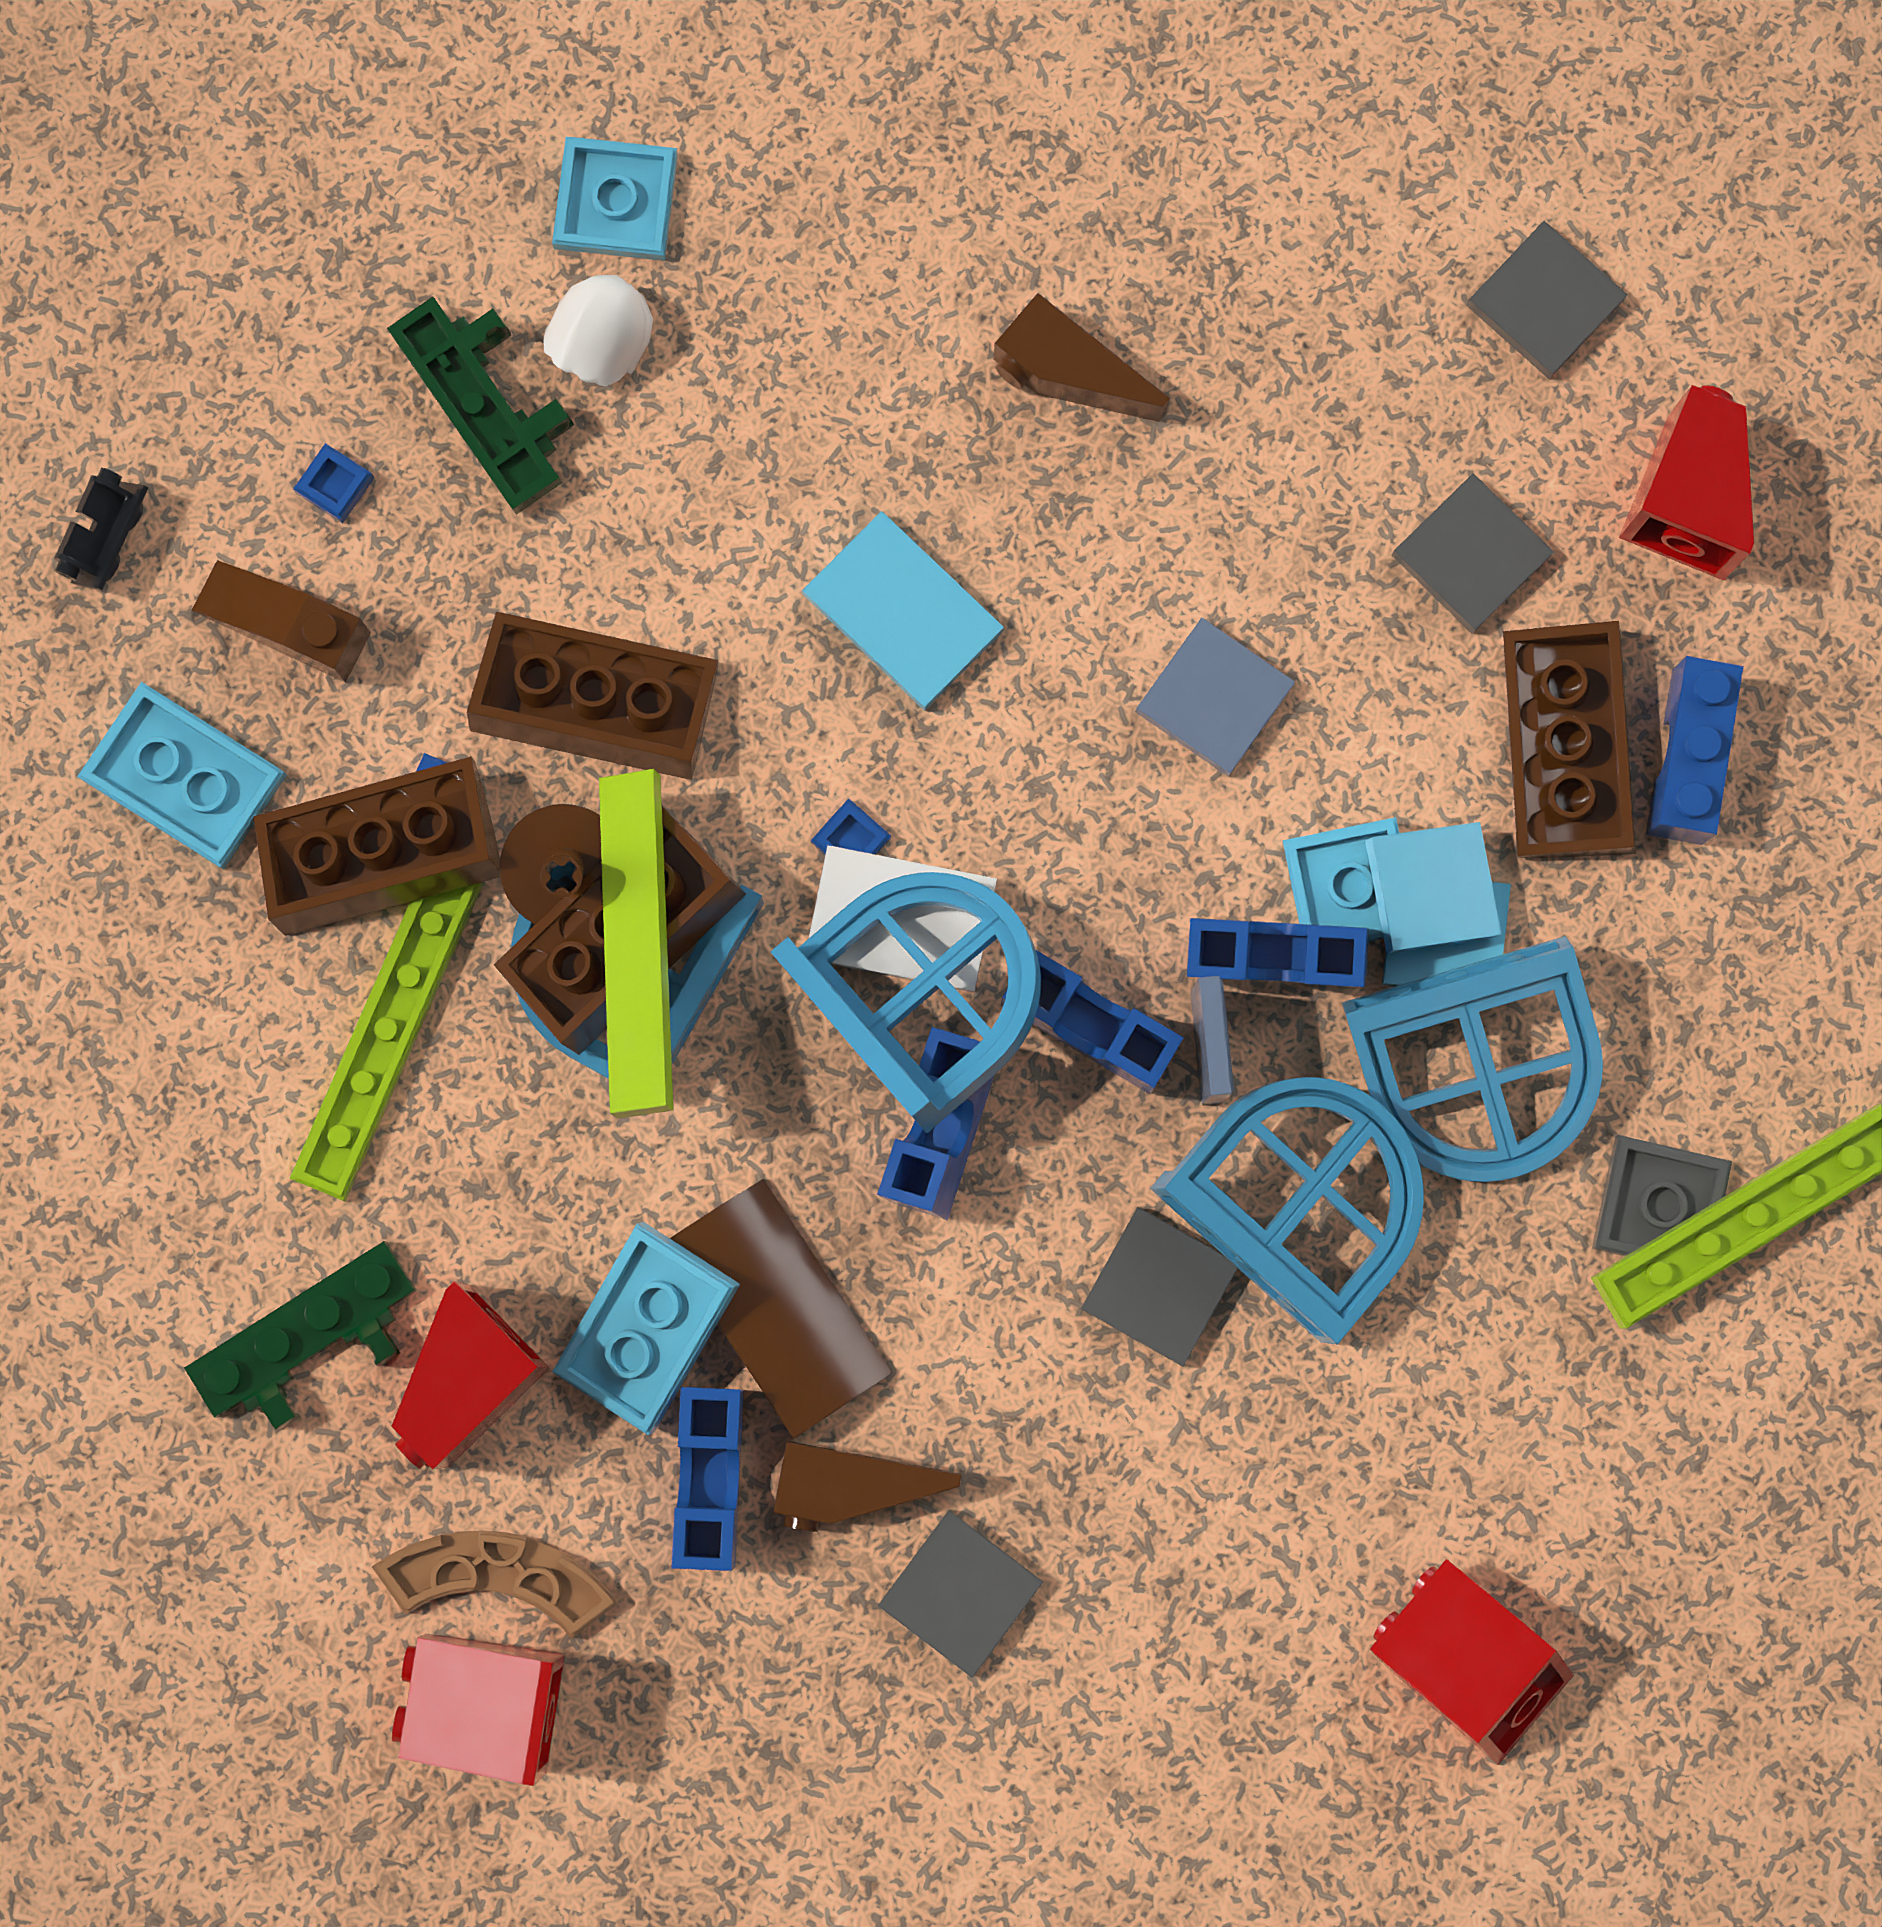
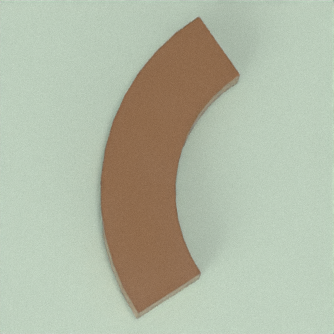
M480 1530L435 1536L400 1549L372 1566L406 1615L421 1605L448 1594L478 1590L494 1591L512 1595L537 1607L561 1626L572 1639L620 1603L618 1598L601 1579L570 1555L549 1544L507 1532Z

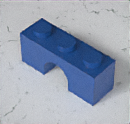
M1686 656L1672 669L1663 724L1669 725V741L1662 770L1659 776L1654 779L1646 835L1703 845L1717 835L1744 666Z
M1190 918L1187 977L1220 976V979L1300 982L1304 984L1365 987L1369 928Z
M1036 950L1040 965L1041 989L1038 1009L1032 1025L1150 1094L1184 1037L1135 1008L1129 1010L1106 999L1088 987L1082 981L1083 977ZM1006 990L1005 994H1004L1003 997H1002V1001H1001V1006H1002V1007H1003L1004 1002H1005V999H1006L1007 990Z
M932 1027L919 1067L934 1083L981 1041ZM994 1076L928 1133L914 1121L909 1134L903 1141L895 1139L877 1193L878 1196L893 1204L948 1221Z
M681 1387L678 1431L680 1477L677 1506L674 1508L672 1569L732 1571L735 1568L744 1390Z

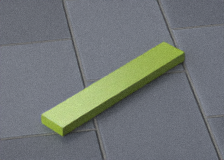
M654 769L599 778L610 1114L617 1119L674 1111L661 775Z
M482 882L409 903L289 1179L346 1202L481 891Z
M1876 1104L1592 1276L1593 1283L1619 1328L1627 1329L1882 1173V1104Z

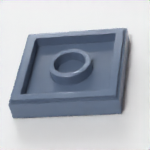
M1201 617L1140 702L1135 712L1229 777L1292 689L1295 681Z
M1220 976L1200 977L1192 987L1190 996L1201 1104H1222L1234 1091L1223 979H1220Z

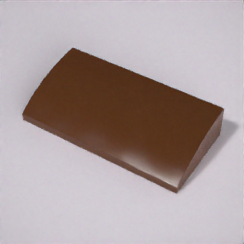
M496 611L467 708L469 729L471 732L643 770L654 769L657 773L692 780L713 694L718 660Z
M1619 621L1503 631L1518 858L1636 854Z
M472 756L253 816L268 920L284 936L500 878V856L480 775Z
M662 806L669 969L726 915L746 893L672 814ZM602 861L582 879L579 889L574 894L563 897L494 964L496 969L556 1039L578 1055L607 1029Z
M764 1179L721 1204L670 1238L740 1284L720 1318L718 1325L793 1439L892 1374V1371Z

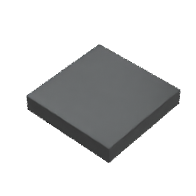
M1543 221L1468 300L1466 306L1550 380L1616 310L1628 294L1547 222Z
M1473 473L1393 551L1391 556L1473 634L1552 556L1554 551Z
M1622 1135L1615 1136L1592 1249L1627 1256L1726 1195L1732 1161Z
M1137 1207L1084 1301L1081 1310L1183 1367L1238 1267L1223 1254Z
M948 1510L878 1606L973 1678L1043 1581Z

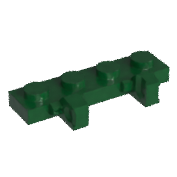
M432 296L387 327L389 333L516 515L563 483L546 457H549L557 450L551 441L574 426L559 400L555 399L529 418L522 409L514 413L483 369V367L490 363L484 353H487L511 336L510 330L494 308L471 324L468 323L464 316L451 323Z
M383 1241L187 1365L184 1369L214 1418L220 1417L243 1402L249 1412L261 1407L274 1429H283L301 1417L288 1404L286 1400L287 1393L283 1388V1385L294 1379L290 1371L342 1338L346 1344L359 1338L360 1342L366 1344L374 1354L376 1366H381L400 1354V1351L385 1328L396 1320L390 1308L416 1292L417 1289L387 1241Z

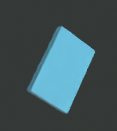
M882 511L802 590L803 596L924 711L1004 631V627Z
M141 682L77 777L224 870L253 827V816L260 815L287 774Z
M637 1223L552 1372L645 1434L650 1435L655 1432L740 1284L647 1223Z

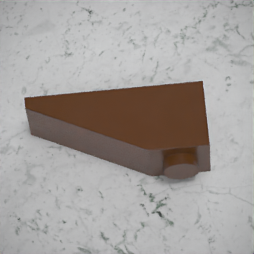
M1039 293L1034 296L994 343L993 360L998 363L995 368L1006 382L1021 390L1026 385L1038 395L1160 422L1167 413L1170 401L1167 395Z
M219 560L216 561L192 608L194 613L345 683L371 634L361 618L308 593Z
M787 1441L773 1513L785 1515L784 1526L818 1532L820 1522L832 1524L957 1488L960 1486L961 1474Z

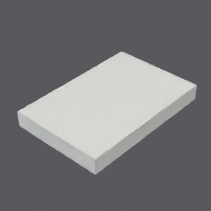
M827 845L809 938L861 894L893 878L924 872L949 873L974 880L988 887L993 892H995L997 878ZM936 905L914 907L891 915L932 963L981 922L967 912ZM881 922L831 963V965L907 980H913L923 972L922 968ZM982 952L948 980L955 989L975 992Z

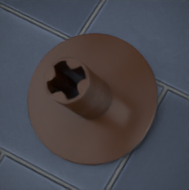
M553 804L529 813L511 830L501 851L500 878L508 900L525 919L536 924L563 897L574 894L579 889L582 879L602 861L600 815L579 805ZM554 861L560 866L565 865L568 861L572 862L575 865L572 875L574 880L571 881L566 876L561 877L558 881L551 877L554 868L552 862Z

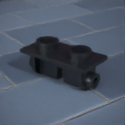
M101 467L97 476L91 475L75 512L92 520V524L88 530L77 523L70 522L54 556V559L58 561L54 571L63 577L71 579L70 583L102 591L106 582L114 576L119 567V552L128 532L136 526L142 516V501L149 487L141 484L121 482V475Z

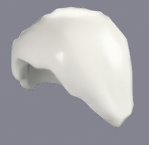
M596 275L572 286L559 302L549 325L545 329L544 353L552 357L553 363L566 373L576 374L581 381L586 383H596L606 387L619 381L626 373L632 374L651 338L653 317L644 296L617 275Z

